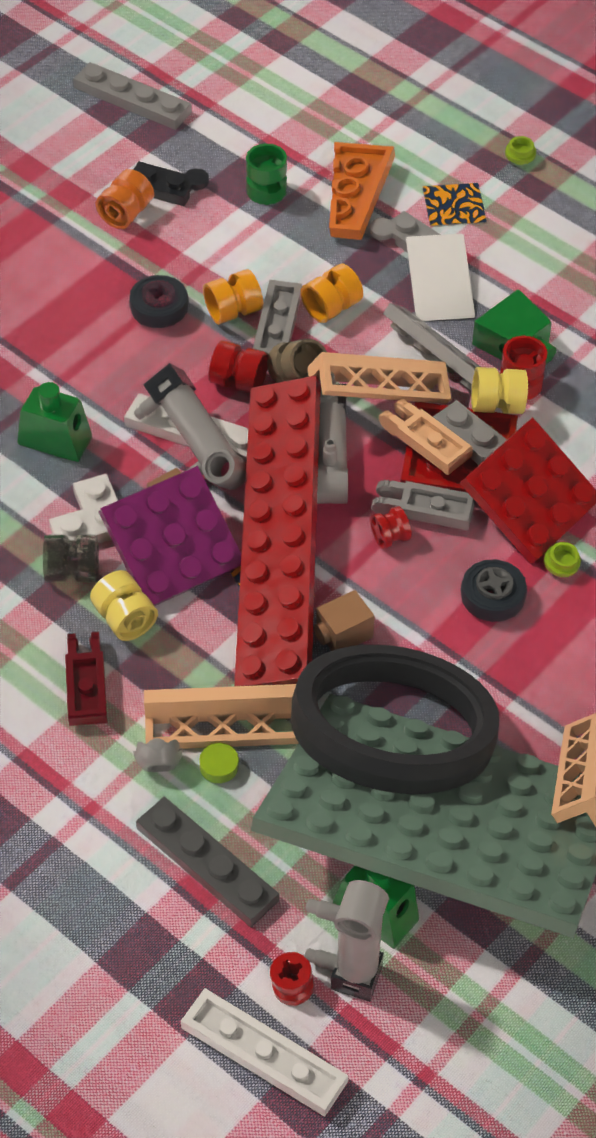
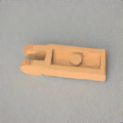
M404 399L394 403V410L397 416L386 410L378 417L380 424L393 436L397 435L399 439L447 475L472 457L473 448L470 444L423 409L419 410Z

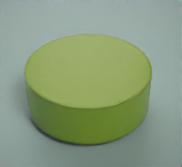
M214 743L207 746L200 754V772L206 780L212 783H225L236 776L239 769V759L236 750L230 745Z

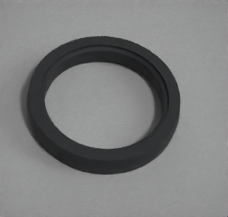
M356 645L325 653L314 659L303 669L292 697V729L297 741L305 752L330 772L353 783L385 792L430 794L461 787L477 778L486 769L498 739L499 712L488 690L477 679L460 667L434 655L409 648L389 645ZM388 682L405 685L430 693L454 707L468 722L472 736L461 746L438 754L410 755L388 752L359 743L339 732L324 718L319 709L318 701L333 688L350 683Z

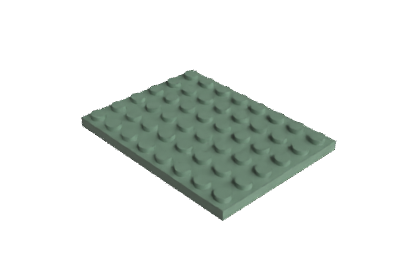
M329 694L320 708L322 715L328 723L342 734L359 743L388 752L410 755L438 754L451 751L470 739L457 731L440 729L428 725L419 719H409L390 713L384 708L371 707L355 702L346 696ZM298 744L253 816L251 831L571 938L575 937L596 877V827L588 814L583 813L558 824L551 815L559 766L539 760L533 755L520 754L501 748L497 744L488 766L477 778L461 787L430 794L392 793L353 783L321 766ZM580 773L572 782H574L582 773ZM578 795V796H577L575 799H573L571 802L580 799L581 796Z

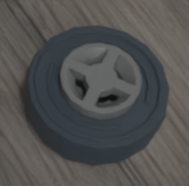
M498 559L483 560L473 564L465 572L460 588L462 603L468 612L479 619L490 622L505 621L514 617L523 608L527 596L526 580L520 570L509 562Z

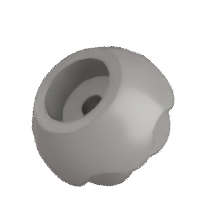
M154 738L147 744L138 742L136 751H133L137 764L144 771L165 772L173 770L178 765L183 755V748H180L179 742L175 739L167 743L160 738Z

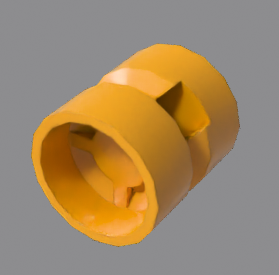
M343 263L337 264L324 272L322 277H316L301 288L303 305L311 317L320 323L328 322L339 315L342 310L352 307L363 298V287L358 276L348 265Z
M249 269L231 274L228 281L224 278H219L203 285L206 307L213 321L218 325L236 319L238 312L245 316L263 308L261 288L255 275Z

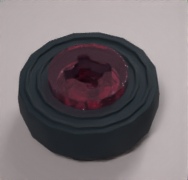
M167 275L145 277L138 281L130 291L129 307L134 319L142 325L151 328L169 327L181 321L188 311V292L184 284L176 278Z

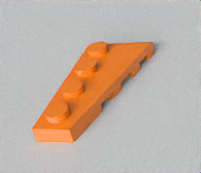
M334 142L335 159H333L334 177L332 180V200L330 206V235L334 238L362 240L394 161V146Z

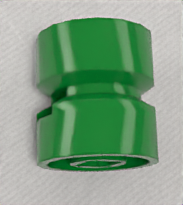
M265 143L252 147L246 155L247 195L258 204H275L281 201L287 192L286 152L274 144Z

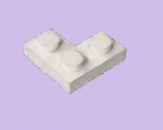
M107 474L73 483V491L81 510L49 519L50 529L60 554L112 540L98 513L100 508L118 501Z

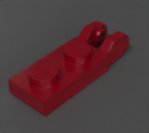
M99 631L91 632L89 642L92 652L77 653L79 642L76 633L67 634L68 654H65L69 726L108 723L103 651H101Z

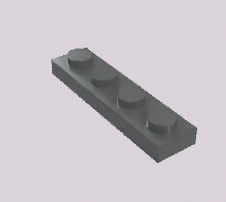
M165 796L136 820L138 831L248 926L252 927L279 902V893Z

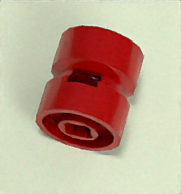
M525 335L516 336L508 340L504 345L500 374L505 369L526 370L528 376L527 400L537 397L542 391L548 354L546 346L540 340Z
M220 340L214 349L208 373L210 383L225 387H231L235 384L237 390L250 393L251 388L263 386L267 374L268 352L253 348H247L245 351H242L241 345Z

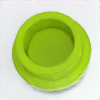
M516 136L507 144L505 156L515 164H528L536 157V147L530 138Z
M558 542L546 551L544 564L553 575L569 577L579 570L581 557L574 545L568 542Z

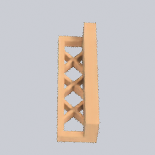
M321 352L307 367L309 377L317 375L318 379L321 380L322 395L386 400L404 399L405 401L447 404L452 400L446 362ZM331 373L335 375L336 382H348L346 386L332 385ZM367 384H375L379 386L377 388L369 387ZM438 384L439 392H431L429 390ZM398 386L410 388L408 390H401Z
M296 684L144 690L146 744L154 738H160L167 743L175 739L179 742L180 748L183 749L206 748L214 743H224L231 747L299 744L293 729L292 732H275L268 726L275 719L291 718L292 697ZM238 720H247L255 726L248 733L237 734L230 728ZM198 722H209L216 727L209 735H198L191 730ZM170 723L178 729L170 737H154V724Z
M596 713L564 727L551 813L557 824L587 813L596 827ZM582 772V774L574 782H572ZM578 795L581 796L580 799L571 802V801H572L573 799H575Z

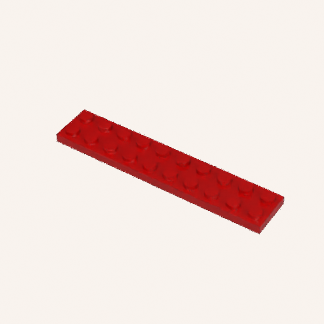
M317 375L253 387L250 391L234 687L297 684L303 669L312 662L321 383Z

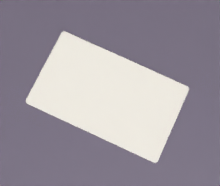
M445 234L406 237L416 316L422 321L475 318L464 235Z

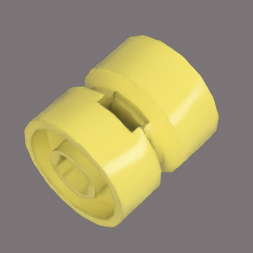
M475 368L471 391L473 412L494 413L497 408H500L501 412L505 414L524 413L528 396V376L526 370L505 369L500 374L497 368Z
M119 570L104 576L91 591L90 600L100 615L106 619L108 626L121 641L134 640L144 635L157 620L158 610L127 571Z

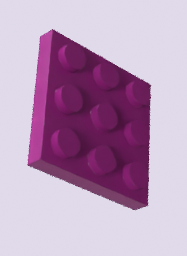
M198 466L106 505L98 511L127 572L132 575L141 587V591L147 595L154 606L241 567V552Z

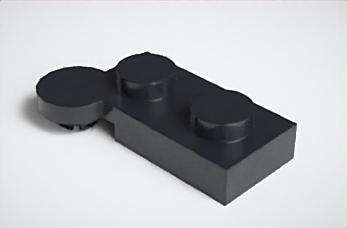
M138 161L134 170L142 173L150 181L154 189V198L185 206L188 202L191 190L198 191L206 188L209 184L208 173L199 168L190 169L184 174Z

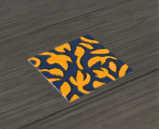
M478 183L422 186L430 226L487 222Z

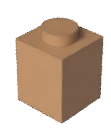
M353 590L317 607L314 632L322 645L327 644L331 651L356 646L373 638L375 615L357 591Z

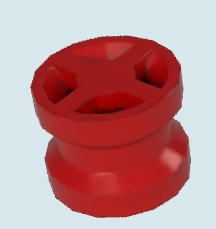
M400 506L391 508L387 514L376 513L370 517L373 536L382 549L391 547L394 541L405 542L411 539V526L406 513Z
M287 952L274 959L270 966V978L275 997L286 1005L296 1006L307 1001L314 992V980L309 960L297 952ZM290 973L297 974V977L292 976Z

